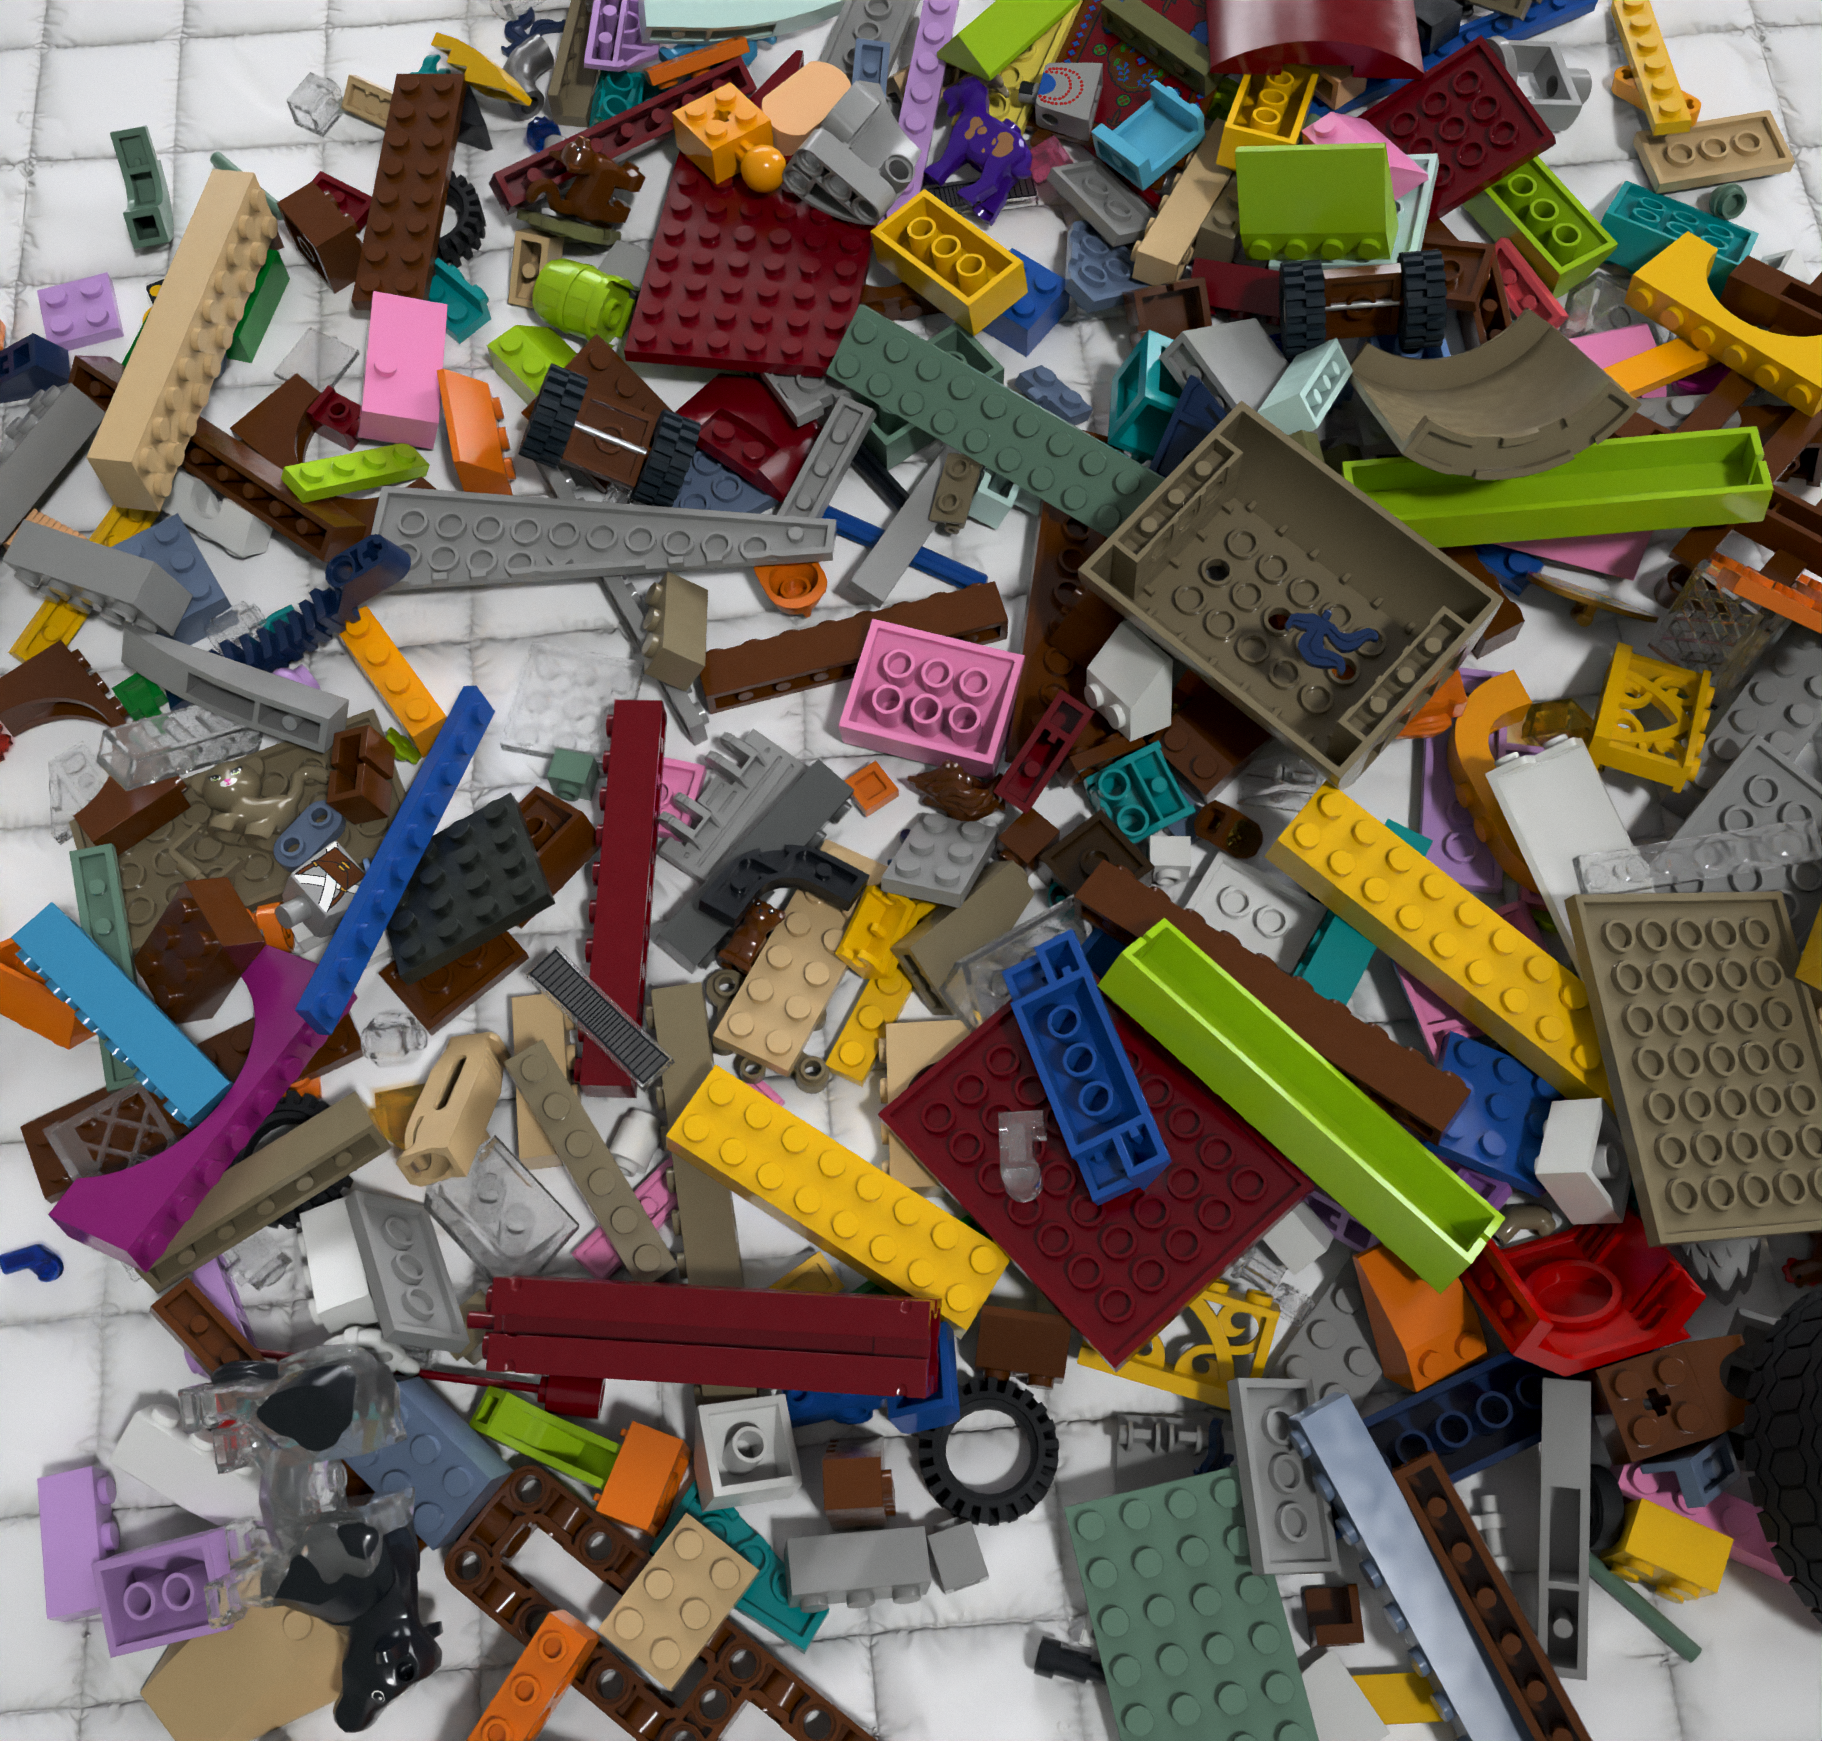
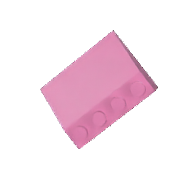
M872 619L838 725L843 743L938 767L949 758L950 761L958 763L964 772L991 780L996 776L1004 749L1025 655Z

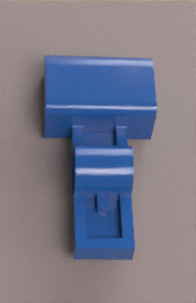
M946 1321L941 1322L940 1335L938 1336V1391L931 1394V1396L925 1399L909 1398L907 1396L893 1397L782 1390V1394L786 1396L792 1428L832 1419L841 1424H861L873 1417V1410L884 1407L888 1408V1420L904 1434L947 1426L956 1422L960 1418L953 1329Z

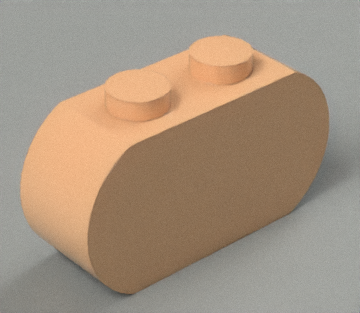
M811 61L763 98L761 111L771 119L774 147L783 156L793 155L814 129H819L820 124L851 87L849 79L840 69L829 63Z

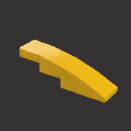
M438 32L435 33L431 45L448 56L446 62L465 75L467 84L486 97L530 107L532 99L521 85L503 68L464 42Z

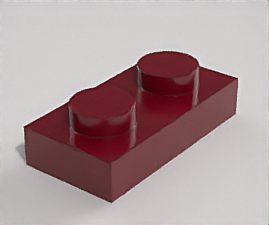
M320 171L312 181L323 193L329 191L340 207L339 211L343 215L349 213L356 222L359 231H361L367 224L372 196Z

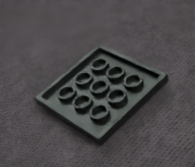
M511 792L497 800L491 801L480 810L454 822L448 828L432 836L386 927L399 975L408 986L555 904L519 803Z

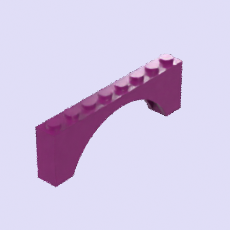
M266 945L241 975L248 986L253 1000L255 1027L248 1057L230 1091L197 1128L162 1153L135 1166L111 1174L77 1178L48 1214L68 1237L144 1273L149 1271L155 1261L163 1255L168 1244L185 1222L192 1217L195 1209L208 1192L219 1182L223 1173L238 1153L245 1148L261 1123L274 1110L284 1093L298 1079L314 1054L325 1044L329 1035L317 1034L295 1011L318 966L317 963ZM353 992L338 1023L350 1011L352 1005L358 997L355 992Z

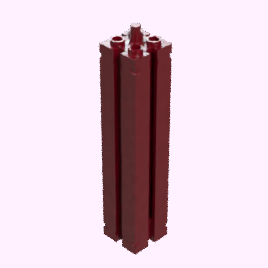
M512 1275L493 1277V1285L489 1286L486 1293V1311H469L467 1315L468 1329L493 1330V1332L485 1333L482 1342L483 1359L487 1360L486 1371L893 1397L907 1396L909 1398L925 1399L938 1391V1336L941 1329L942 1298Z

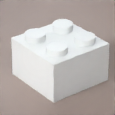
M1603 1098L1552 1101L1548 1119L1543 1124L1544 1138L1540 1155L1536 1157L1534 1163L1536 1178L1542 1183L1554 1199L1556 1205L1561 1208L1572 1224L1623 1223L1632 1177L1617 1118Z

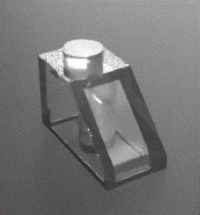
M1286 753L1252 762L1239 775L1236 804L1299 813L1325 782V778L1296 754Z

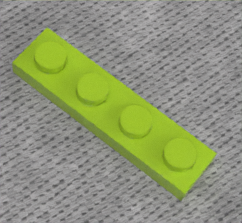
M399 443L286 466L283 468L281 480L302 503L416 479L421 476L425 477L430 464L414 447L405 443Z

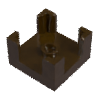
M1099 810L1039 856L1037 876L1048 888L1055 881L1074 902V895L1103 859L1114 866L1117 864L1125 866L1135 875L1136 880L1147 887L1151 886L1155 866L1102 810ZM1077 916V920L1089 933L1095 929V926Z

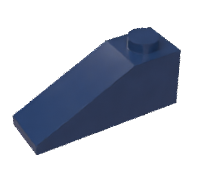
M34 333L1 350L0 404L29 399L41 389L47 391L53 385L59 387L67 384L70 376L68 350Z

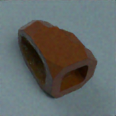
M1217 800L1203 806L1194 821L1197 837L1235 858L1249 859L1255 856L1263 843V833L1259 824L1236 809Z

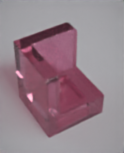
M1055 135L1030 149L1033 155L1032 164L1029 169L1032 172L1030 177L1036 186H1041L1047 182L1046 178L1052 167L1073 164L1072 159Z

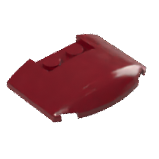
M719 373L674 412L701 424L696 446L782 504L823 429L816 419L798 427L764 381L743 375Z

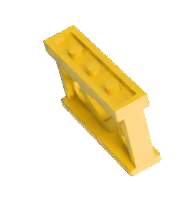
M1618 642L1605 672L1586 748L1597 770L1600 764L1672 786L1671 791L1680 794L1686 780L1690 782L1695 780L1701 764V759L1698 756L1706 739V734H1703L1711 713L1707 709L1715 692V687L1709 686L1712 671L1703 669L1702 673H1698L1632 653L1633 646ZM1626 693L1633 694L1635 698L1628 696ZM1680 693L1683 695L1689 696V698L1682 699L1678 697L1677 694ZM1651 702L1665 715L1671 725L1659 730L1644 732L1641 722L1623 709H1640ZM1618 724H1625L1629 728H1622ZM1664 752L1673 754L1676 760L1665 757Z
M1218 1278L1189 1305L1206 1328L1212 1343H1200L1188 1348L1181 1354L1176 1364L1165 1361L1164 1345L1160 1336L1157 1335L1151 1340L1153 1348L1148 1354L1137 1353L1115 1373L1083 1338L1077 1364L1231 1411L1227 1381L1235 1378L1232 1355L1254 1353L1248 1378H1262L1281 1313L1280 1305L1272 1302L1274 1297L1271 1294L1251 1288L1247 1289L1246 1294L1229 1289L1230 1283ZM1206 1300L1224 1306L1221 1307L1216 1315ZM1237 1312L1251 1314L1259 1326L1257 1335L1245 1344H1229L1227 1336L1235 1337L1242 1334L1246 1328V1325L1236 1327L1232 1324L1231 1317ZM1207 1353L1216 1354L1217 1360L1214 1358H1204L1209 1363L1207 1371L1199 1372L1194 1369L1192 1365L1194 1357Z

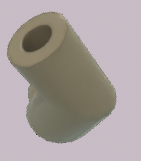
M1542 1205L1514 1206L1503 1215L1506 1219L1491 1238L1495 1243L1504 1247L1520 1230L1532 1229L1534 1234L1545 1237L1555 1230L1556 1223L1552 1218V1212Z

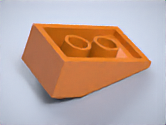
M1382 1242L1352 1256L1384 1377L1418 1393L1489 1356L1479 1316L1459 1278H1456L1439 1294L1394 1252L1386 1248Z

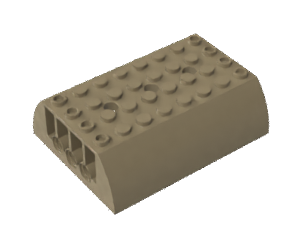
M1242 400L1078 569V577L1084 586L1339 790H1344L1356 782L1454 674L1481 638L1504 600L1499 594ZM1212 566H1221L1227 571L1228 576L1224 580L1215 581L1207 576L1206 570ZM1329 609L1332 615L1328 621L1335 624L1340 632L1353 633L1370 628L1377 632L1378 641L1376 643L1371 641L1365 642L1358 650L1351 653H1340L1329 643L1327 637H1324V649L1341 655L1345 664L1350 666L1354 672V676L1351 679L1340 680L1334 676L1332 669L1313 668L1306 665L1301 659L1297 647L1299 639L1305 632L1295 628H1291L1289 632H1286L1285 629H1274L1269 624L1268 619L1276 614L1284 615L1289 619L1290 615L1295 613H1314L1321 617L1323 612Z

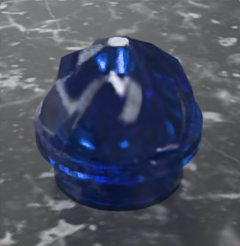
M546 116L543 118L535 117L534 120L528 123L526 132L527 142L536 152L543 150L546 137L550 135L561 136L559 126Z

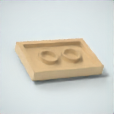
M686 1512L597 1631L668 1690L673 1691L760 1574V1571Z

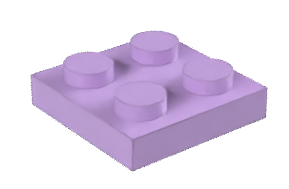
M108 272L37 290L47 340L70 351L124 336L114 286Z

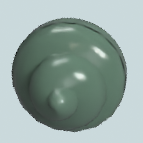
M1726 183L1717 187L1711 193L1709 199L1711 213L1724 220L1738 217L1744 211L1747 204V196L1744 190L1735 183Z

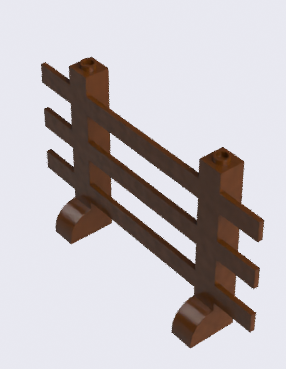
M1747 255L1729 274L1719 303L1740 320L1754 327L1761 324L1769 328L1768 332L1797 337L1822 335V272L1809 285ZM1732 369L1675 432L1635 412L1626 423L1607 439L1721 429L1755 392L1759 385ZM1796 409L1763 446L1764 457L1762 461L1767 462L1774 489L1763 521L1692 527L1671 550L1669 557L1698 572L1734 530L1775 552L1759 571L1763 576L1775 581L1772 589H1774L1777 582L1791 588L1805 570L1822 578V499L1814 506L1774 485L1822 429V409L1812 418ZM1754 603L1755 605H1757V606L1763 608L1764 610H1766V611H1768V612H1771V610H1769V609H1767V608H1765V607H1763V606H1761V605H1759V604Z

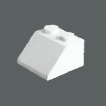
M1128 620L1123 621L1087 667V686L1084 688L1086 701L1091 708L1096 709L1108 720L1112 728L1120 731L1130 742L1171 726L1173 659Z
M785 1394L697 1406L694 1470L702 1512L788 1499L803 1484Z

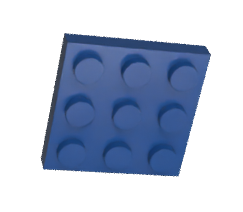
M1448 1032L1443 1037L1436 1068L1442 1072L1447 1070L1455 1073L1465 1082L1466 1087L1472 1091L1466 1107L1438 1147L1423 1137L1420 1138V1143L1429 1151L1501 1182H1507L1510 1186L1539 1198L1547 1192L1542 1183L1536 1178L1534 1171L1535 1159L1540 1155L1544 1138L1543 1124L1548 1119L1552 1101H1562L1564 1096L1521 1061L1515 1060L1502 1052L1456 1032Z

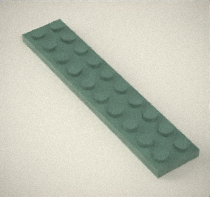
M859 304L826 372L827 375L1107 538L1166 479L865 305Z

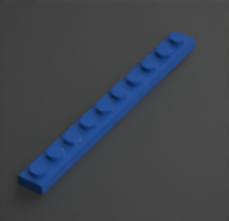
M1542 0L1540 5L1531 3L1524 21L1494 12L1460 26L1458 36L1430 55L1421 50L1424 72L1480 35L1484 39L1498 35L1507 40H1524L1593 12L1598 0ZM1367 78L1365 91L1337 110H1333L1313 95L1307 118L1311 113L1317 114L1321 118L1330 112L1343 114L1392 94L1414 79Z
M477 685L463 686L295 1008V1011L319 1035H332L495 713V710Z

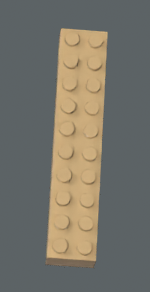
M212 169L86 456L116 507L160 512L165 498L171 493L173 478L178 466H181L184 461L185 449L190 437L196 432L199 415L202 408L208 403L211 386L215 377H218L220 374L221 362L225 352L231 347L237 323L243 318L244 306L249 294L255 289L258 272L261 265L265 264L270 243L278 232L277 220L271 213L266 201L265 191L261 189L254 172Z

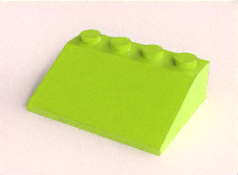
M1386 142L1236 147L1240 235L1246 260L1391 259L1399 224Z

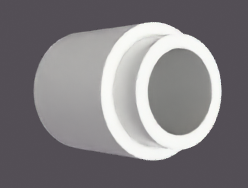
M632 1110L630 1116L623 1119L609 1148L611 1155L625 1176L634 1177L636 1173H645L661 1140L660 1129L663 1124L658 1118L649 1113Z

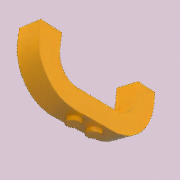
M1513 669L1485 681L1467 697L1468 703L1462 717L1456 718L1449 734L1447 763L1455 783V793L1458 802L1463 808L1467 807L1474 819V830L1479 840L1486 842L1497 863L1513 880L1530 891L1541 895L1485 773L1496 769L1495 760L1489 749V736L1503 727L1523 721L1532 704L1530 697Z

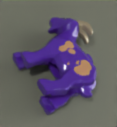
M999 74L991 81L976 75L966 77L943 92V100L949 105L947 116L951 118L957 112H962L953 126L944 154L938 162L929 165L924 170L925 176L923 180L924 183L932 188L941 187L953 172L968 163L981 176L975 184L961 188L956 194L960 200L971 207L978 201L981 202L972 211L977 218L990 226L995 223L1000 211L1006 204L1011 188L1019 180L1027 179L1031 176L1032 172L1029 169L1033 159V155L1023 139L1019 127L1007 118L1001 122L990 116L989 94L992 92L1000 93L1005 98H1008L1010 95L1009 90L1004 86L1003 78Z

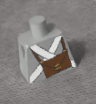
M336 840L331 842L288 877L282 894L285 903L277 906L275 909L277 920L286 929H290L303 922L311 933L319 938L335 934L365 876V872Z

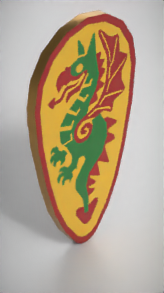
M1528 572L1526 575V579L1531 583L1555 594L1575 600L1576 603L1571 609L1570 615L1582 627H1587L1592 623L1597 608L1647 622L1657 623L1659 617L1650 612L1567 581L1537 572Z

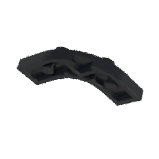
M785 844L784 850L761 852L760 848L738 857L720 873L701 897L698 910L735 929L755 901L766 892L778 888H799L813 893L848 912L867 886L870 875L833 855L811 847Z

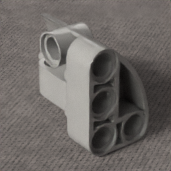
M859 80L855 81L820 124L819 129H814L797 149L785 167L782 178L790 191L814 208L844 221L876 225L913 180L915 165L922 150L901 129L886 102L881 85L879 83Z

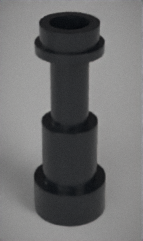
M1042 1636L1033 1674L1049 1679L1056 1675L1083 1684L1086 1683V1680L1107 1685L1102 1663L1092 1661V1655L1062 1647L1061 1641Z

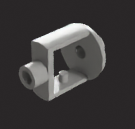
M1498 35L1485 39L1516 83L1518 72H1533L1543 99H1535L1534 96H1528L1527 99L1551 131L1567 130L1578 117L1583 106L1582 104L1587 101L1591 93L1592 78L1587 69L1567 68L1557 42L1507 40Z

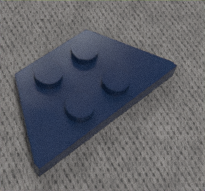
M1189 376L1149 469L1165 478L1228 415L1197 376Z

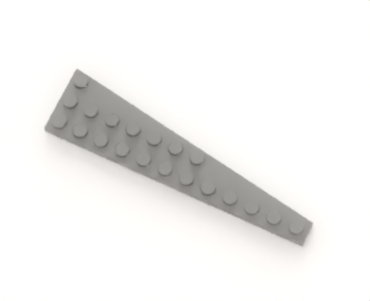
M382 486L371 535L380 534L408 552L411 557V566L407 575L399 582L383 590L393 591L833 561L837 521L836 519Z

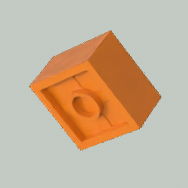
M632 1421L629 1430L621 1429L619 1435L625 1438L602 1495L595 1493L592 1500L598 1502L595 1511L608 1521L656 1539L665 1526L693 1452L684 1440Z

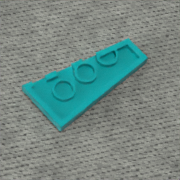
M695 1479L650 1547L649 1554L654 1556L687 1512L760 1571V1574L734 1609L805 1654L828 1616L830 1609L815 1613L801 1612L800 1607L789 1608L784 1562L771 1550V1546L759 1534H756L739 1516V1512L734 1507L702 1512L697 1481Z

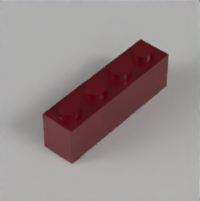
M1195 257L1191 277H1205L1211 315H1216L1217 309L1231 311L1230 318L1247 320L1252 319L1253 314L1266 317L1265 324L1280 326L1279 271Z

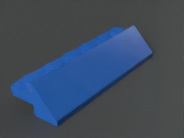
M1070 929L1034 947L1036 955L1001 973L1013 1000L1010 1003L1070 1155L1079 1165L1093 1202L1099 1206L1139 1187L1144 1191L1172 1160L1077 935L1073 929Z

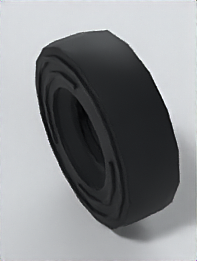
M1590 1464V1494L1593 1499L1594 1517L1592 1518L1590 1512L1589 1550L1612 1548L1619 1541L1624 1527L1625 1510L1623 1496L1617 1479L1609 1469L1598 1464Z

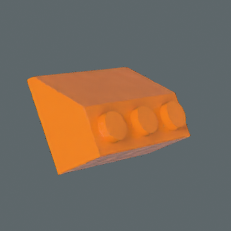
M447 369L436 370L453 463L464 492L513 495L510 480L516 479V473L512 458H505L504 450L510 449V443L506 427H499L498 420L505 419L500 397H492L489 385L486 382Z
M12 938L0 942L1 1015L68 1050L97 1035L95 1032L92 1033L74 1015L80 1008L74 1011L66 1002L63 1003L45 985L46 981L39 974L30 970L16 956V953L21 948Z

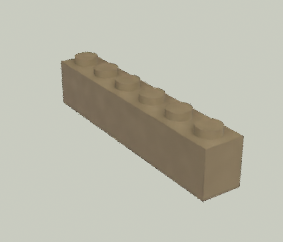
M543 1039L504 1061L505 1068L632 1281L653 1282L677 1267V1263Z
M354 1091L223 1173L219 1182L208 1192L195 1209L192 1217L185 1222L168 1244L163 1255L155 1261L149 1271L144 1273L136 1268L135 1271L158 1294L391 1149L374 1115L358 1093Z

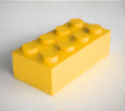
M1283 64L1281 75L1244 74L1224 126L1216 164L1236 171L1235 151L1236 147L1298 145L1321 68L1307 64Z
M923 189L870 231L877 261L973 336L978 334L1028 293L1024 262L926 189Z

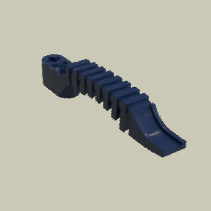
M380 534L370 535L330 560L325 571V578L329 588L324 591L318 588L310 591L309 594L313 603L306 599L298 603L302 614L295 610L288 612L286 616L290 624L281 619L274 621L272 625L276 633L265 627L260 628L256 631L260 642L248 634L240 636L239 640L243 649L226 639L219 643L224 656L214 649L208 652L269 673H273L277 668L289 667V661L294 660L297 662L304 658L303 653L305 651L311 653L318 649L320 641L326 643L332 640L334 632L340 634L345 631V620L351 623L360 620L361 617L357 606L402 580L410 570L411 557L408 552ZM165 689L171 711L178 713L193 704Z

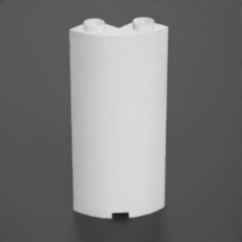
M1563 734L1543 743L1545 751L1534 756L1524 755L1520 757L1518 752H1513L1499 758L1494 762L1496 769L1485 773L1575 969L1580 979L1584 982L1564 900L1574 894L1656 892L1583 739L1576 737L1568 739L1567 735Z

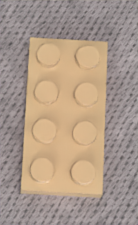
M1770 110L1699 121L1696 125L1690 127L1689 132L1653 136L1651 129L1638 131L1633 139V144L1655 194L1790 172L1795 163Z

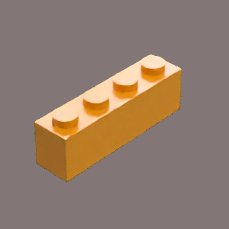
M365 605L358 609L361 619L355 623L345 620L346 630L337 634L346 651L422 758L429 754L447 716L370 609Z

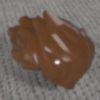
M948 758L937 769L917 774V776H908L907 779L909 785L915 786L920 793L926 795L922 799L924 805L945 810L948 818L952 817L959 821L977 822L998 810L1004 811L1006 809L1005 800L993 792L1003 777V774L1000 772L988 783H984L971 774L964 772L958 763L950 761Z

